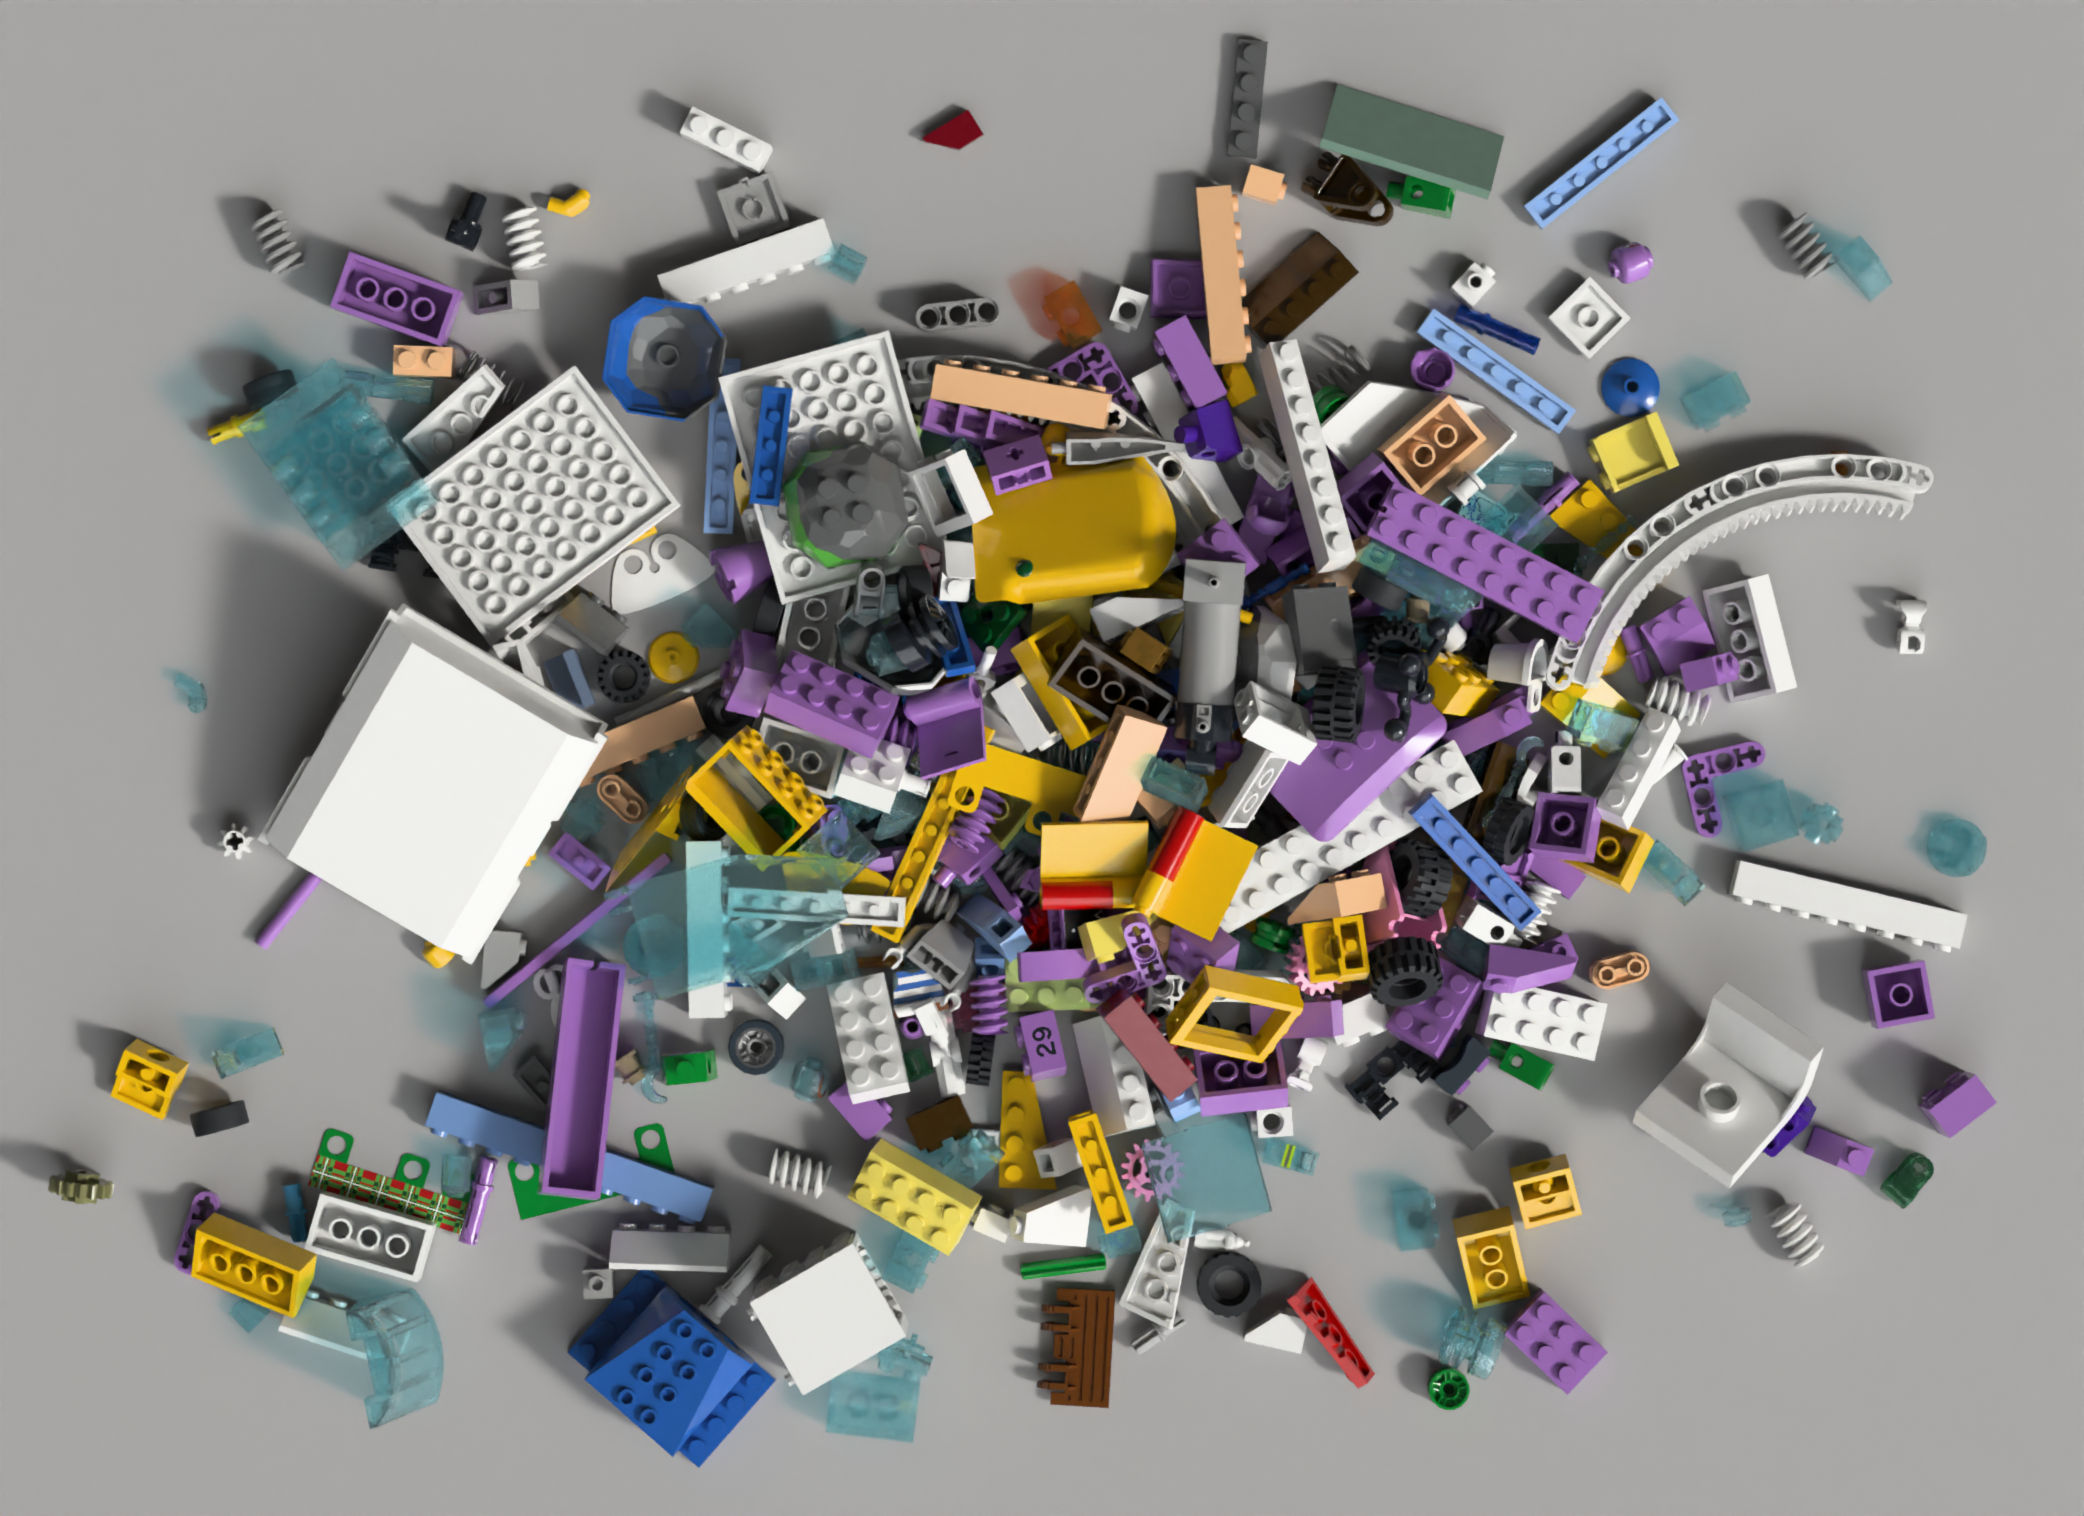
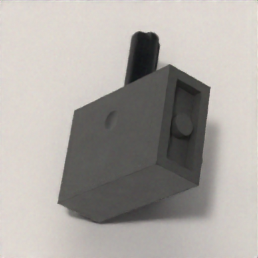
M1336 582L1319 584V588H1309V584L1291 586L1292 590L1282 595L1285 622L1289 626L1297 660L1295 676L1318 675L1324 665L1358 668L1354 635L1368 634L1370 626L1374 628V622L1377 620L1382 624V618L1385 616L1351 617L1348 587H1336Z

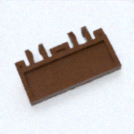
M1057 1288V1301H1069V1305L1042 1304L1041 1311L1045 1313H1068V1323L1045 1321L1041 1323L1040 1329L1068 1332V1334L1054 1333L1053 1359H1065L1066 1363L1040 1362L1038 1363V1369L1044 1372H1065V1381L1042 1379L1037 1381V1388L1064 1390V1392H1051L1050 1405L1109 1408L1115 1290Z

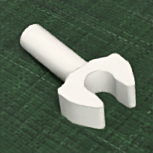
M993 646L986 647L979 666L975 667V672L966 674V678L973 676L976 680H983V691L992 688L996 682L995 672L990 670L997 654V649Z

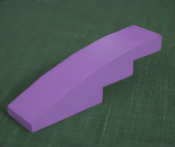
M930 398L925 401L919 427L920 429L989 448L1006 445L1036 435H1040L1041 438L1045 430L1043 427L993 410L985 413L962 404L954 407Z

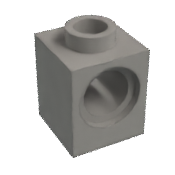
M609 1265L584 1267L582 1270L583 1299L613 1298L616 1294L615 1269H609Z

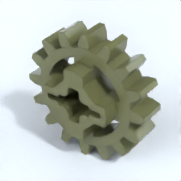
M80 1169L65 1170V1175L50 1176L48 1191L50 1193H57L56 1195H62L61 1200L76 1204H96L97 1199H110L112 1197L114 1183L100 1178V1173Z

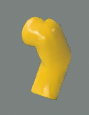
M578 189L566 201L550 197L547 211L568 217L576 216L588 207L590 194L585 189Z

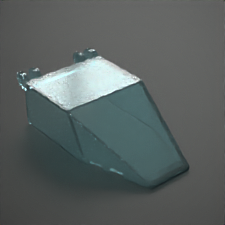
M736 854L626 884L604 894L605 900L615 899L620 895L628 894L631 905L615 907L608 912L611 917L633 911L650 973L628 979L629 985L640 984L649 979H652L654 990L636 993V995L632 996L634 1002L652 999L657 1001L771 969L849 916L833 858Z

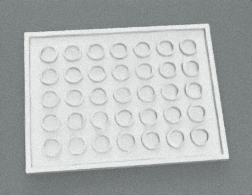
M889 330L718 378L750 493L763 385L793 389L782 485L806 452L866 442L899 466L909 522L887 556L874 561L881 564L885 576L899 573V569L902 566L924 564L918 543L922 542L942 552L943 540H947L946 534L936 537L908 472L918 468L916 462L924 459ZM781 488L779 507L754 504L782 605L856 585L858 567L863 562L826 568L792 544L783 488ZM869 571L864 575L863 579L866 581L874 580L879 577V574L875 571Z
M574 365L389 504L387 508L493 648V645L501 642L681 505Z

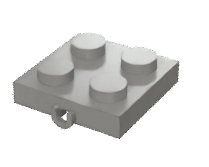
M772 172L749 179V177L738 180V184L716 191L736 247L792 228Z

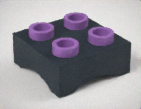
M1467 1034L1461 1041V1047L1456 1057L1449 1064L1434 1072L1430 1078L1451 1096L1455 1093L1460 1095L1471 1083L1468 1078L1473 1072L1477 1071L1480 1073L1490 1062L1488 1056L1491 1052L1477 1039Z

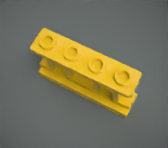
M1090 1109L1069 1116L1068 1124L1105 1234L1134 1225L1096 1112L1093 1113V1110Z

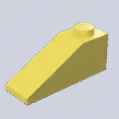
M1130 911L1087 922L1077 927L1086 960L1097 959L1098 964L1114 960V954L1128 946L1123 935L1121 922L1125 916L1138 912ZM1151 913L1150 918L1146 917L1149 925L1152 924L1158 918V916ZM1137 926L1132 927L1136 936L1141 934Z

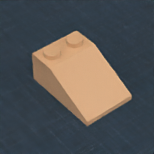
M1366 869L1351 872L1352 878L1346 879L1345 874L1328 876L1329 882L1317 884L1288 917V925L1387 908L1381 873L1369 875V870Z

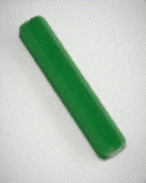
M1100 1253L1022 1263L1020 1271L1022 1279L1026 1280L1104 1270L1107 1265L1105 1255Z

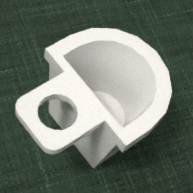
M1534 638L1530 643L1495 644L1489 656L1487 679L1528 686L1527 712L1530 713L1540 709L1542 681L1546 680L1549 666V653L1546 641Z

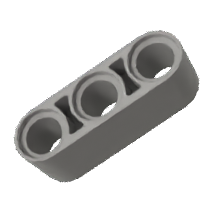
M986 297L933 303L921 306L916 312L915 319L920 330L928 333L993 325L998 321L1000 308L994 299ZM985 304H989L995 309V315L988 320L981 318L978 313L979 308ZM954 308L964 309L966 312L965 320L960 323L953 322L949 317L951 310ZM926 311H932L937 315V321L932 326H925L920 320L921 315Z

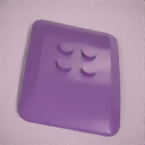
M1367 649L1357 656L1358 668L1362 670L1365 679V706L1361 729L1354 743L1316 739L1317 745L1301 765L1289 760L1269 791L1305 830L1320 842H1328L1334 839L1444 735L1447 729L1446 719L1431 702L1421 705L1412 697L1410 702L1412 710L1405 741L1397 743L1387 739L1384 735V725L1392 718H1399L1398 694L1375 688L1373 675L1376 663L1372 664L1370 662ZM1313 696L1303 705V707L1309 710L1311 722Z

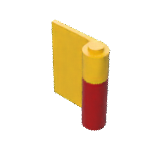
M1178 806L1131 900V903L1135 905L1134 911L1150 918L1152 913L1212 942L1256 853L1258 845L1206 821L1200 815L1186 808Z
M1148 820L1041 823L1039 886L1041 910L1135 908L1131 900L1147 870Z

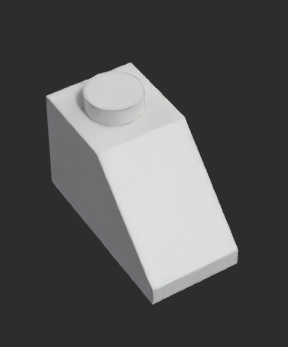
M758 953L739 973L760 997L786 1020L807 999L761 953Z
M1286 1307V1311L1278 1310L1246 1330L1243 1334V1340L1301 1354L1307 1325L1292 1307Z

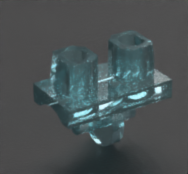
M1458 924L1449 930L1448 936L1439 942L1441 944L1439 950L1455 960L1457 967L1466 972L1471 971L1478 976L1484 970V960L1489 944L1478 938L1474 940L1468 936L1467 931L1463 930Z
M912 1333L910 1340L902 1338L878 1353V1356H880L878 1369L892 1373L895 1365L898 1364L906 1368L903 1375L905 1381L916 1385L922 1376L926 1377L933 1357L923 1353L925 1347L915 1343L918 1335Z

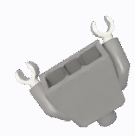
M940 920L936 925L926 923L914 926L900 940L899 946L889 949L883 957L884 961L889 955L895 956L897 962L891 968L895 969L903 960V954L907 952V958L949 990L954 988L952 993L942 997L940 1000L941 1007L947 1003L948 998L953 1001V1007L950 1012L961 1006L960 995L961 993L965 994L970 981L973 980L977 971L975 958L972 955L974 949L973 941L965 936L966 931L963 925L959 923L949 924L946 920Z

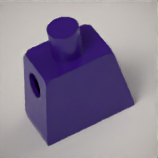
M1228 400L1193 410L1179 419V426L1174 430L1175 441L1185 444L1188 456L1191 459L1226 462L1244 452Z

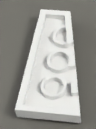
M487 364L483 365L411 430L402 441L432 473L468 445L505 388V385Z
M1165 1199L1118 1304L1171 1330L1173 1329L1194 1210L1171 1199Z

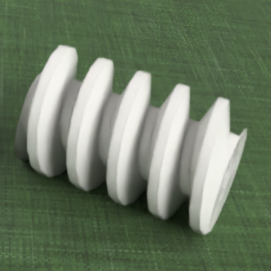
M537 207L512 210L507 212L508 215L501 219L503 224L511 225L504 230V234L513 236L506 242L508 247L516 248L509 252L510 258L518 259L511 264L513 270L524 271L548 265L539 262L540 259L547 256L546 253L537 251V248L544 245V241H538L534 238L541 234L542 231L532 228V225L539 222V218L530 217V214L536 211Z
M1663 676L1659 681H1657V677L1650 688L1645 707L1648 708L1655 702L1656 710L1660 711L1663 707H1667L1666 714L1672 715L1675 711L1677 712L1678 722L1687 716L1688 726H1691L1697 720L1700 727L1709 710L1712 699L1711 695L1706 694L1700 700L1701 692L1699 690L1694 691L1690 695V692L1686 693L1685 686L1679 691L1678 681L1674 680L1668 686L1669 679L1667 676Z
M1537 880L1525 881V885L1530 889V892H1523L1542 912L1522 931L1516 926L1513 931L1522 935L1523 939L1538 945L1532 939V936H1542L1543 933L1537 928V925H1547V922L1541 916L1542 914H1552V911L1546 905L1556 904L1557 901L1551 894H1561V891Z
M776 1148L768 1173L769 1184L773 1185L777 1179H780V1188H785L788 1182H791L792 1192H795L801 1185L803 1195H807L813 1189L814 1198L817 1199L825 1191L832 1165L830 1164L823 1171L822 1162L819 1161L812 1168L811 1158H807L803 1164H800V1155L796 1154L793 1160L789 1161V1152L785 1151L781 1157H778V1149Z
M1799 1202L1784 1204L1766 1215V1218L1773 1216L1776 1218L1770 1225L1771 1228L1781 1227L1776 1237L1787 1238L1781 1246L1783 1248H1793L1787 1255L1788 1258L1798 1257L1799 1260L1793 1265L1794 1268L1809 1263L1818 1257L1824 1248L1822 1242L1814 1243L1818 1239L1816 1232L1808 1233L1813 1227L1812 1223H1802L1807 1215L1805 1212H1797L1801 1208Z

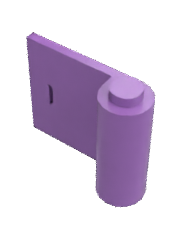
M973 676L906 698V703L903 705L904 714L908 720H912L918 727L920 775L923 780L987 760L982 692L977 680Z

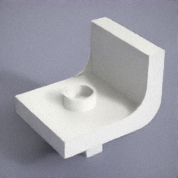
M1726 982L1713 996L1705 1025L1697 1040L1681 1061L1638 1107L1633 1123L1730 1189L1791 1119L1805 1099L1812 1085L1824 1047Z

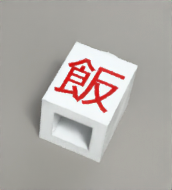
M1073 1138L1058 1139L1033 1150L1041 1178L1062 1176L1083 1166Z

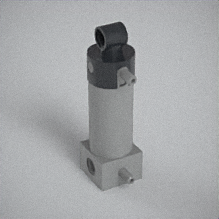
M1186 558L1183 601L1185 602L1178 693L1174 713L1175 728L1173 731L1174 738L1187 739L1189 741L1186 749L1185 774L1215 776L1217 751L1215 744L1217 742H1232V723L1235 710L1233 704L1240 614L1244 596L1245 562Z

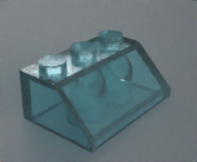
M850 1371L841 1373L832 1379L826 1432L913 1442L920 1380Z

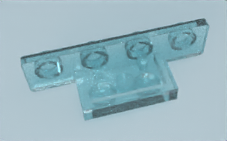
M1375 539L1369 541L1359 559V562L1363 565L1369 566L1385 575L1387 581L1437 607L1441 604L1460 615L1465 614L1476 594L1475 591Z

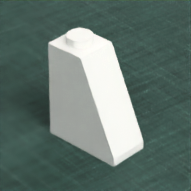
M1072 1185L1015 1208L1009 1225L1010 1238L1028 1243L1086 1247L1092 1201L1091 1189L1082 1185Z

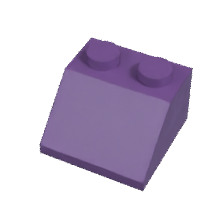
M1690 596L1684 597L1636 627L1662 672L1667 677L1679 670L1680 664L1693 661L1716 647L1705 620Z

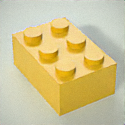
M1448 651L1446 653L1440 652L1433 664L1428 667L1427 682L1435 688V698L1431 703L1444 714L1475 718L1485 713L1500 690L1493 685L1494 680L1487 679V673L1483 671L1478 672L1472 667L1473 661L1461 653L1454 655Z

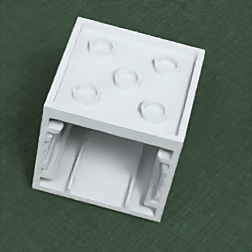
M846 1231L833 1239L831 1247L825 1249L822 1245L808 1253L807 1259L803 1263L799 1264L798 1260L782 1268L783 1270L777 1278L774 1279L773 1275H769L759 1281L749 1302L752 1307L746 1310L752 1321L756 1318L760 1320L790 1372L784 1375L786 1381L789 1380L788 1384L790 1387L796 1383L802 1395L807 1394L907 1335L909 1322L857 1232L850 1235Z

